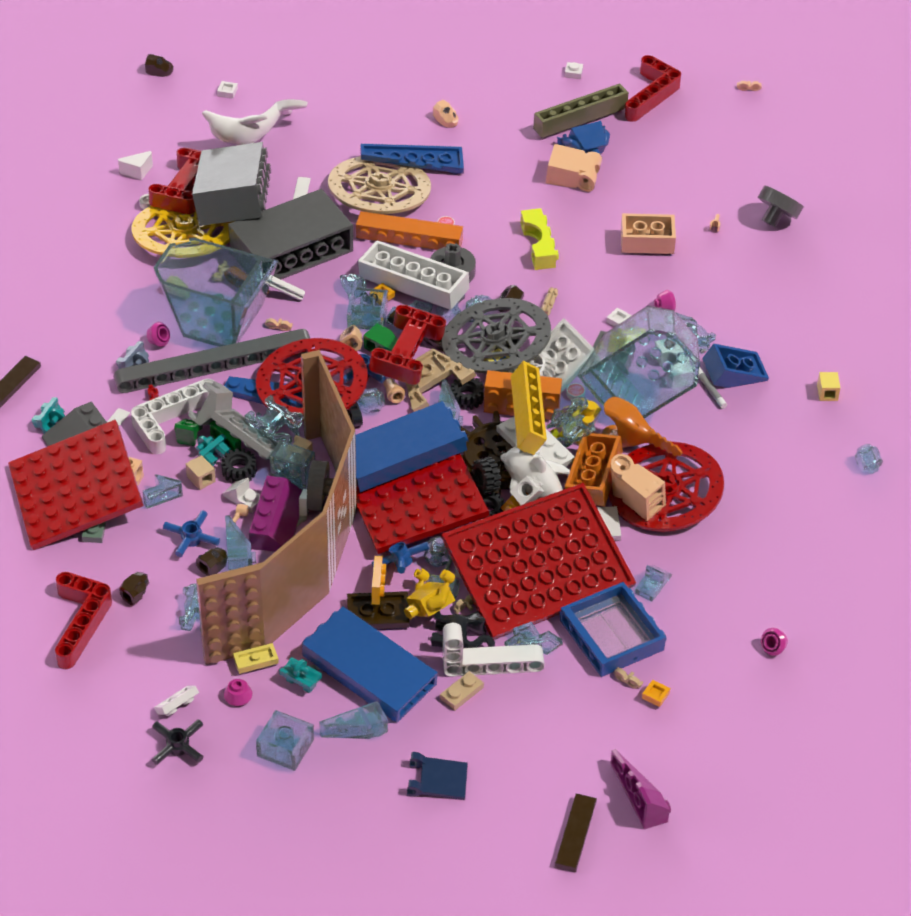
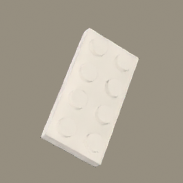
M512 417L497 425L496 431L514 448L517 447L515 417ZM546 429L547 440L536 453L545 460L560 463L565 467L572 464L575 457Z

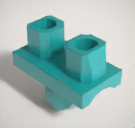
M52 397L49 403L42 404V413L34 415L31 420L34 427L41 428L45 434L65 417V411L60 407L58 398Z
M221 434L215 440L211 436L208 438L200 436L197 439L198 446H196V449L200 451L198 456L202 455L214 466L218 461L213 455L215 452L222 458L225 453L230 451L229 446L225 443L226 436Z
M291 657L288 663L279 670V674L284 676L286 681L302 686L303 690L311 693L316 687V683L322 678V673L307 666V661L304 659L298 661Z

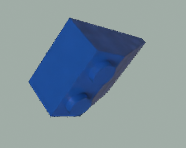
M713 343L702 358L711 381L715 386L731 388L769 380L763 363L755 351Z

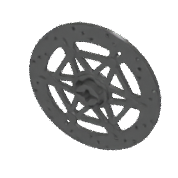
M514 298L487 300L464 309L448 323L442 337V347L445 355L450 357L452 361L461 363L467 369L471 368L475 373L487 374V370L505 372L518 368L522 361L530 362L545 349L551 337V323L547 314L531 302ZM495 310H510L507 313L484 315L486 312ZM522 313L533 319L536 326L529 327L519 315ZM471 319L475 320L464 334L458 335L460 329ZM492 319H501L499 322L492 321ZM517 321L522 327L512 326L514 322ZM482 322H486L489 325L485 327ZM477 326L481 328V331L473 332ZM529 336H536L528 348L522 352L519 351ZM521 338L516 345L513 344L512 340ZM471 343H481L478 349L471 345ZM465 344L474 355L470 358L460 352L457 345ZM496 348L502 350L499 352H492ZM510 357L499 361H483L485 358Z

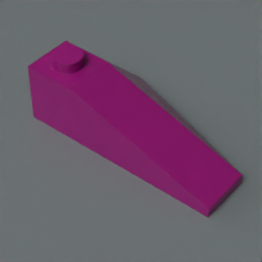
M616 749L612 750L610 763L643 828L648 829L667 823L669 813H671V806L668 800H664L661 792Z

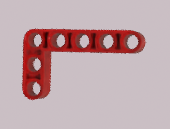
M643 56L641 58L640 74L653 82L626 102L625 119L630 122L639 120L679 90L681 71L654 56Z
M61 572L56 576L58 595L61 598L82 604L55 648L58 666L61 669H70L78 661L111 607L112 598L110 587L106 583L70 572Z

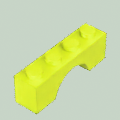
M541 208L521 210L520 225L523 234L534 237L539 241L532 245L531 259L534 269L556 268V260H559L558 250L554 249L555 241L554 238H551L550 226H547V216L543 215Z

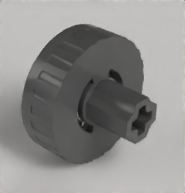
M766 185L763 186L757 197L769 206L762 220L773 227L777 226L783 214L797 219L804 208L796 200Z
M449 243L446 247L438 249L431 255L430 259L469 272V283L474 279L476 259L467 249L462 248L458 244Z
M312 460L307 484V510L323 512L334 478H330L329 461Z

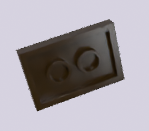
M408 591L384 592V597H380V605L372 604V593L347 594L348 610L375 629L409 628V618L404 613V609L408 607L406 601Z

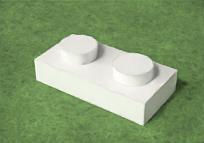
M186 686L156 705L154 709L158 715L169 716L178 710L177 707L181 704L186 705L192 702L194 696L199 691L196 686Z

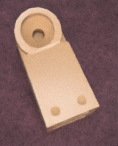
M554 144L548 163L546 184L571 188L579 187L583 191L590 192L595 187L597 173L602 163V156L597 152L585 153L583 150Z
M617 454L611 459L613 495L622 498L626 505L648 521L666 505L665 482L641 465L634 464L628 455Z

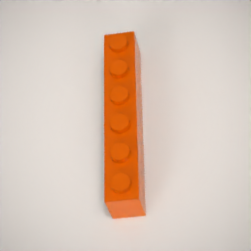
M360 211L356 223V238L438 250L446 247L449 243L461 246L463 226Z

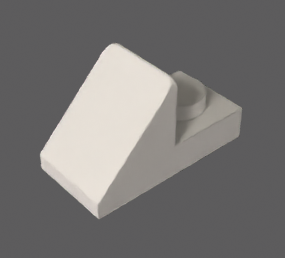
M249 478L234 482L222 493L224 497L237 505H248L247 509L251 513L256 511L261 495L250 489Z

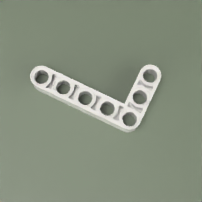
M203 379L132 408L133 428L152 454H162L166 450L165 433L159 424L201 408L209 395V392L203 385L205 382L212 385L214 380Z
M449 623L443 627L442 657L444 673L447 676H463L468 671L474 675L539 672L545 667L543 649L539 645L463 648L461 626L457 623Z

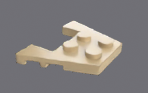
M433 348L416 358L415 360L423 364L421 380L416 385L406 383L413 412L429 406L428 401L421 394L451 374H454L463 385L476 377L475 371L471 368L463 367L461 363L452 361L450 357Z

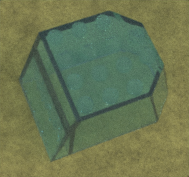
M190 238L189 242L178 245L175 243L169 244L153 268L173 318L183 337L221 347L239 343L264 304L278 261L198 238Z
M646 306L604 334L577 374V377L603 407L609 398L619 397L637 407L643 418H646L697 386L700 366L698 339L674 310Z

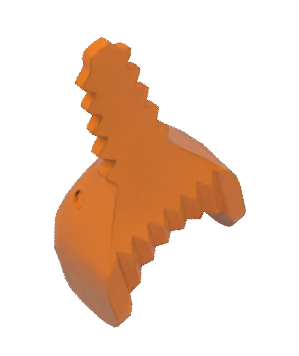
M611 397L604 403L605 415L610 417L616 425L605 427L602 434L621 436L622 448L648 443L654 444L655 447H660L674 456L682 455V450L678 445H674L672 441H667L665 437H662L658 432L656 433L633 404L619 397Z

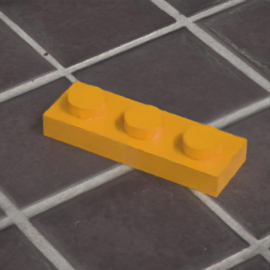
M374 556L372 604L380 605V597H384L386 564H382L383 556Z

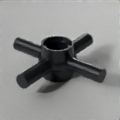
M197 719L186 730L182 728L169 730L156 721L152 728L166 738L167 746L152 758V761L158 765L169 754L181 756L186 753L198 763L201 762L204 756L189 745V737L203 726L202 721Z

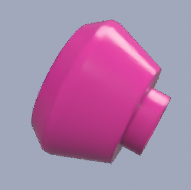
M665 290L654 299L655 308L659 312L672 314L675 311L676 301L673 292Z
M162 322L154 323L147 330L148 341L160 347L167 345L170 340L169 328Z
M768 628L761 636L763 650L772 656L781 654L788 644L786 634L777 628Z
M242 679L230 681L224 691L225 700L234 706L247 704L253 695L251 687Z

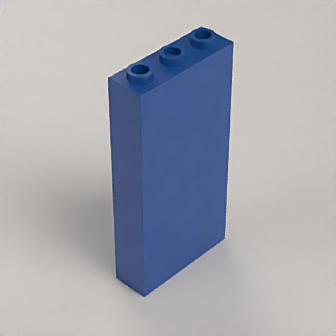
M441 401L356 434V486L359 491H365L466 451L468 437L465 431L460 430L459 421L453 418L451 408L446 407L444 402Z
M344 606L338 611H334L324 624H320L311 636H307L302 642L303 657L396 723L437 685L438 672Z

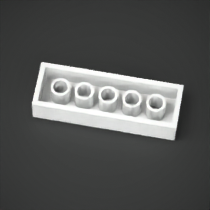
M378 240L358 260L360 278L377 284L384 283L391 289L450 310L470 289L469 272Z

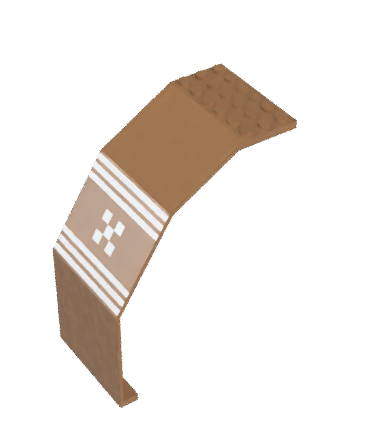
M320 350L301 354L305 439L310 440L321 437L336 471L323 512L264 562L196 579L203 658L206 665L233 658V653L273 643L330 592L357 512L356 438L354 426Z

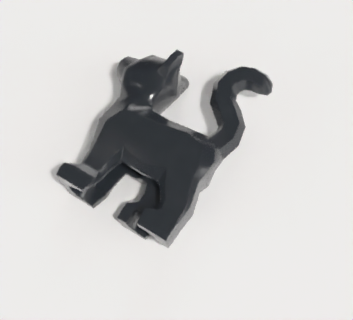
M440 611L435 613V630L443 631V627L449 623H457L461 626L463 648H477L482 643H487L488 647L495 646L494 639L486 635V630L484 629L486 619L481 616L480 612L477 611L468 616L460 614L441 615ZM469 630L482 636H479L474 641L467 640V631ZM438 632L432 633V646L443 647V635Z

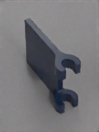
M411 752L409 768L418 769L422 767L420 782L409 780L407 796L430 795L465 800L467 762L425 757L419 752Z

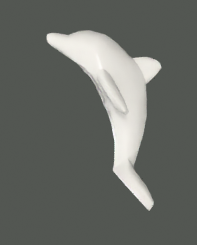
M295 99L277 101L263 114L244 118L226 117L207 110L203 111L202 115L209 122L211 133L217 139L227 143L243 145L257 142L270 131L280 115H290L292 110L306 108L308 102Z
M517 447L511 448L507 453L500 456L501 461L512 478L510 490L526 476L537 477L543 484L541 487L545 491L539 498L563 490L556 474H570V470L562 464L545 460L537 453L532 455L523 452ZM530 485L527 486L525 492L530 494L532 487Z

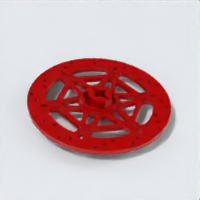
M308 338L294 341L275 350L261 364L256 376L257 394L264 406L274 414L294 421H303V417L300 414H303V408L293 407L280 401V399L286 397L303 404V398L293 395L302 392L301 367L295 366L301 363V357L289 363H283V361L292 355L305 351H327L343 358L337 361L322 355L324 361L330 363L326 365L328 370L334 369L330 372L331 377L340 373L339 382L334 381L339 395L342 396V402L347 410L360 399L366 389L368 372L365 361L355 349L340 341L326 338ZM352 368L354 374L350 387L343 385L344 370ZM277 371L280 373V386L276 390H271V376L273 372ZM290 371H295V372H298V373L295 375V374L291 373ZM288 376L293 380L284 385V377ZM285 407L288 413L281 411L279 408Z
M682 442L672 443L678 445L682 450L681 456L697 462L701 468H692L677 460V456L662 450L660 447H655L654 444L640 447L628 454L634 464H639L655 456L665 455V459L642 467L665 482L666 505L655 516L646 521L626 505L622 498L615 497L612 487L609 493L612 507L617 506L618 515L621 518L642 529L650 531H675L690 527L708 517L721 501L724 492V476L718 462L701 448ZM669 464L672 465V472L666 471ZM663 465L659 473L650 470ZM676 466H679L687 470L688 472L677 474ZM691 477V478H689V479H687V480H685V481H682V479H681V478ZM708 477L710 482L709 490L706 497L701 498L698 496L700 480ZM695 482L694 492H691L687 488H685L689 484ZM683 492L690 498L681 496L679 494ZM672 499L682 502L677 505L669 507L672 502ZM690 505L695 507L685 514L667 517L668 513Z

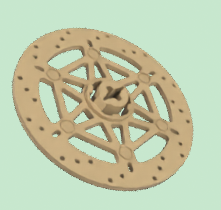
M360 156L348 159L335 166L328 177V188L338 201L348 207L363 212L393 214L405 212L423 204L430 195L431 182L427 174L420 168L361 160ZM375 165L390 166V167L397 168L398 170L389 169V168H384V167H378V166H375ZM364 167L351 175L346 174L355 168ZM364 173H367L368 177H367V176H360V175H362V174H364ZM406 175H411L418 186H411ZM402 179L404 184L399 183L397 181ZM341 182L349 183L353 193H347L342 187ZM354 184L362 187L360 189H357ZM391 192H399V193L396 194V195H394V196H392V193H391ZM407 194H413V196L404 201L395 202V200ZM360 199L383 202L384 204L365 202Z

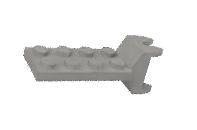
M213 381L212 385L207 382L204 383L203 387L209 392V395L197 414L192 411L189 412L188 416L194 422L202 426L210 425L215 420L219 427L226 428L230 431L231 436L241 439L246 447L256 450L263 459L287 457V448L239 412L232 409V391Z

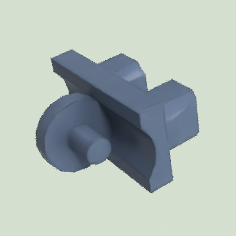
M138 341L134 346H129L126 349L125 357H119L116 360L119 369L149 362V354L143 347V341Z

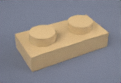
M468 671L440 694V700L455 711L482 690L484 682Z

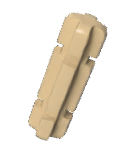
M549 288L541 307L547 316L550 315L557 298V288Z

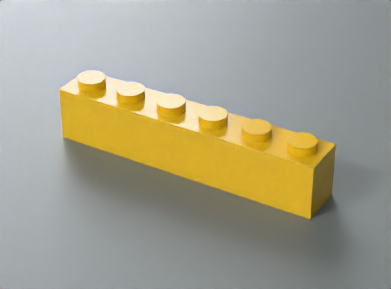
M522 361L511 375L517 448L523 452L535 455L547 440L540 372L538 367Z

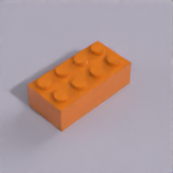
M487 370L484 386V413L493 414L494 411H498L502 415L514 416L511 375L513 373ZM540 376L544 419L558 421L562 378Z
M584 432L570 474L568 475L565 489L584 483L595 505L605 507L612 487L611 459L617 454H623L621 436Z

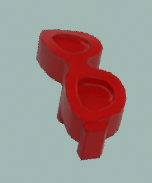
M152 384L148 388L149 401L159 397L158 389L153 387Z

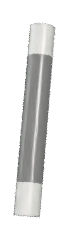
M700 367L695 368L698 378L721 409L726 408L727 403Z

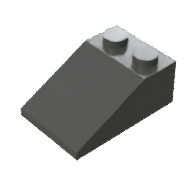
M91 401L74 408L43 434L42 439L47 446H50L105 424L107 421Z

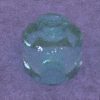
M377 388L365 389L357 403L362 412L368 414L379 412L385 405V399L382 391L380 392Z
M865 444L857 449L855 460L859 469L869 474L877 472L883 463L878 448L871 446V444Z
M434 537L427 541L430 548L424 552V558L427 563L434 567L446 565L449 562L450 554L442 538Z

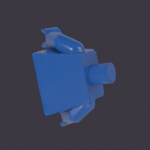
M601 121L571 128L568 137L566 134L562 135L563 138L557 137L558 145L583 150L585 153L597 152L601 155L609 143L610 133L605 129V125L602 126Z

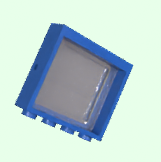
M624 582L561 607V623L601 677L614 672L618 667L622 669L665 649V642L667 640L665 632L658 628L654 618L649 616L642 602L636 599L632 589L628 588Z

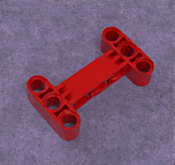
M179 148L176 151L177 168L180 171L168 186L152 184L148 187L149 204L153 207L174 212L193 214L196 212L192 193L201 151Z
M398 305L395 310L393 324L396 328L403 331L392 351L382 348L372 350L369 369L374 373L407 384L416 385L421 380L423 364L413 359L424 337L436 341L442 339L446 320L441 316L407 305Z

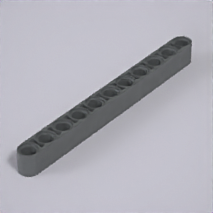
M306 329L293 330L121 368L115 371L113 377L120 393H129L147 389L151 384L153 387L263 363L271 353L280 347L294 341L308 339L310 335ZM307 351L301 352V353H297V354H295V355L307 353Z

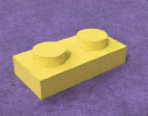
M273 643L233 653V659L239 674L279 664V658Z

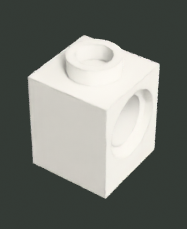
M526 476L510 490V493L520 505L536 500L545 491L541 487L543 484L537 477ZM530 485L532 487V492L529 495H527L525 490L526 487Z

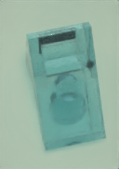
M155 474L156 486L143 490L144 505L147 509L183 496L180 480Z
M647 565L645 576L635 588V594L653 602L671 578L672 573L655 565Z

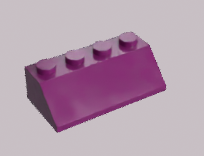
M266 476L249 530L250 549L276 552L295 535L300 517L299 498L302 490L287 478Z

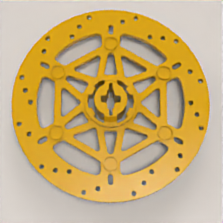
M149 206L141 211L132 223V236L136 243L145 250L168 257H192L213 252L229 243L228 224L235 221L199 226L197 212L193 213L194 217H191L192 214L182 215L183 213ZM154 216L159 217L153 227L146 228L147 223ZM162 221H165L167 223L165 225L159 226ZM224 226L222 232L217 237H210L216 227ZM210 228L207 233H204L202 231L204 229ZM172 234L171 238H167L164 235ZM149 236H156L159 239L166 242L167 244H160L152 240ZM203 243L196 246L178 247L180 245Z

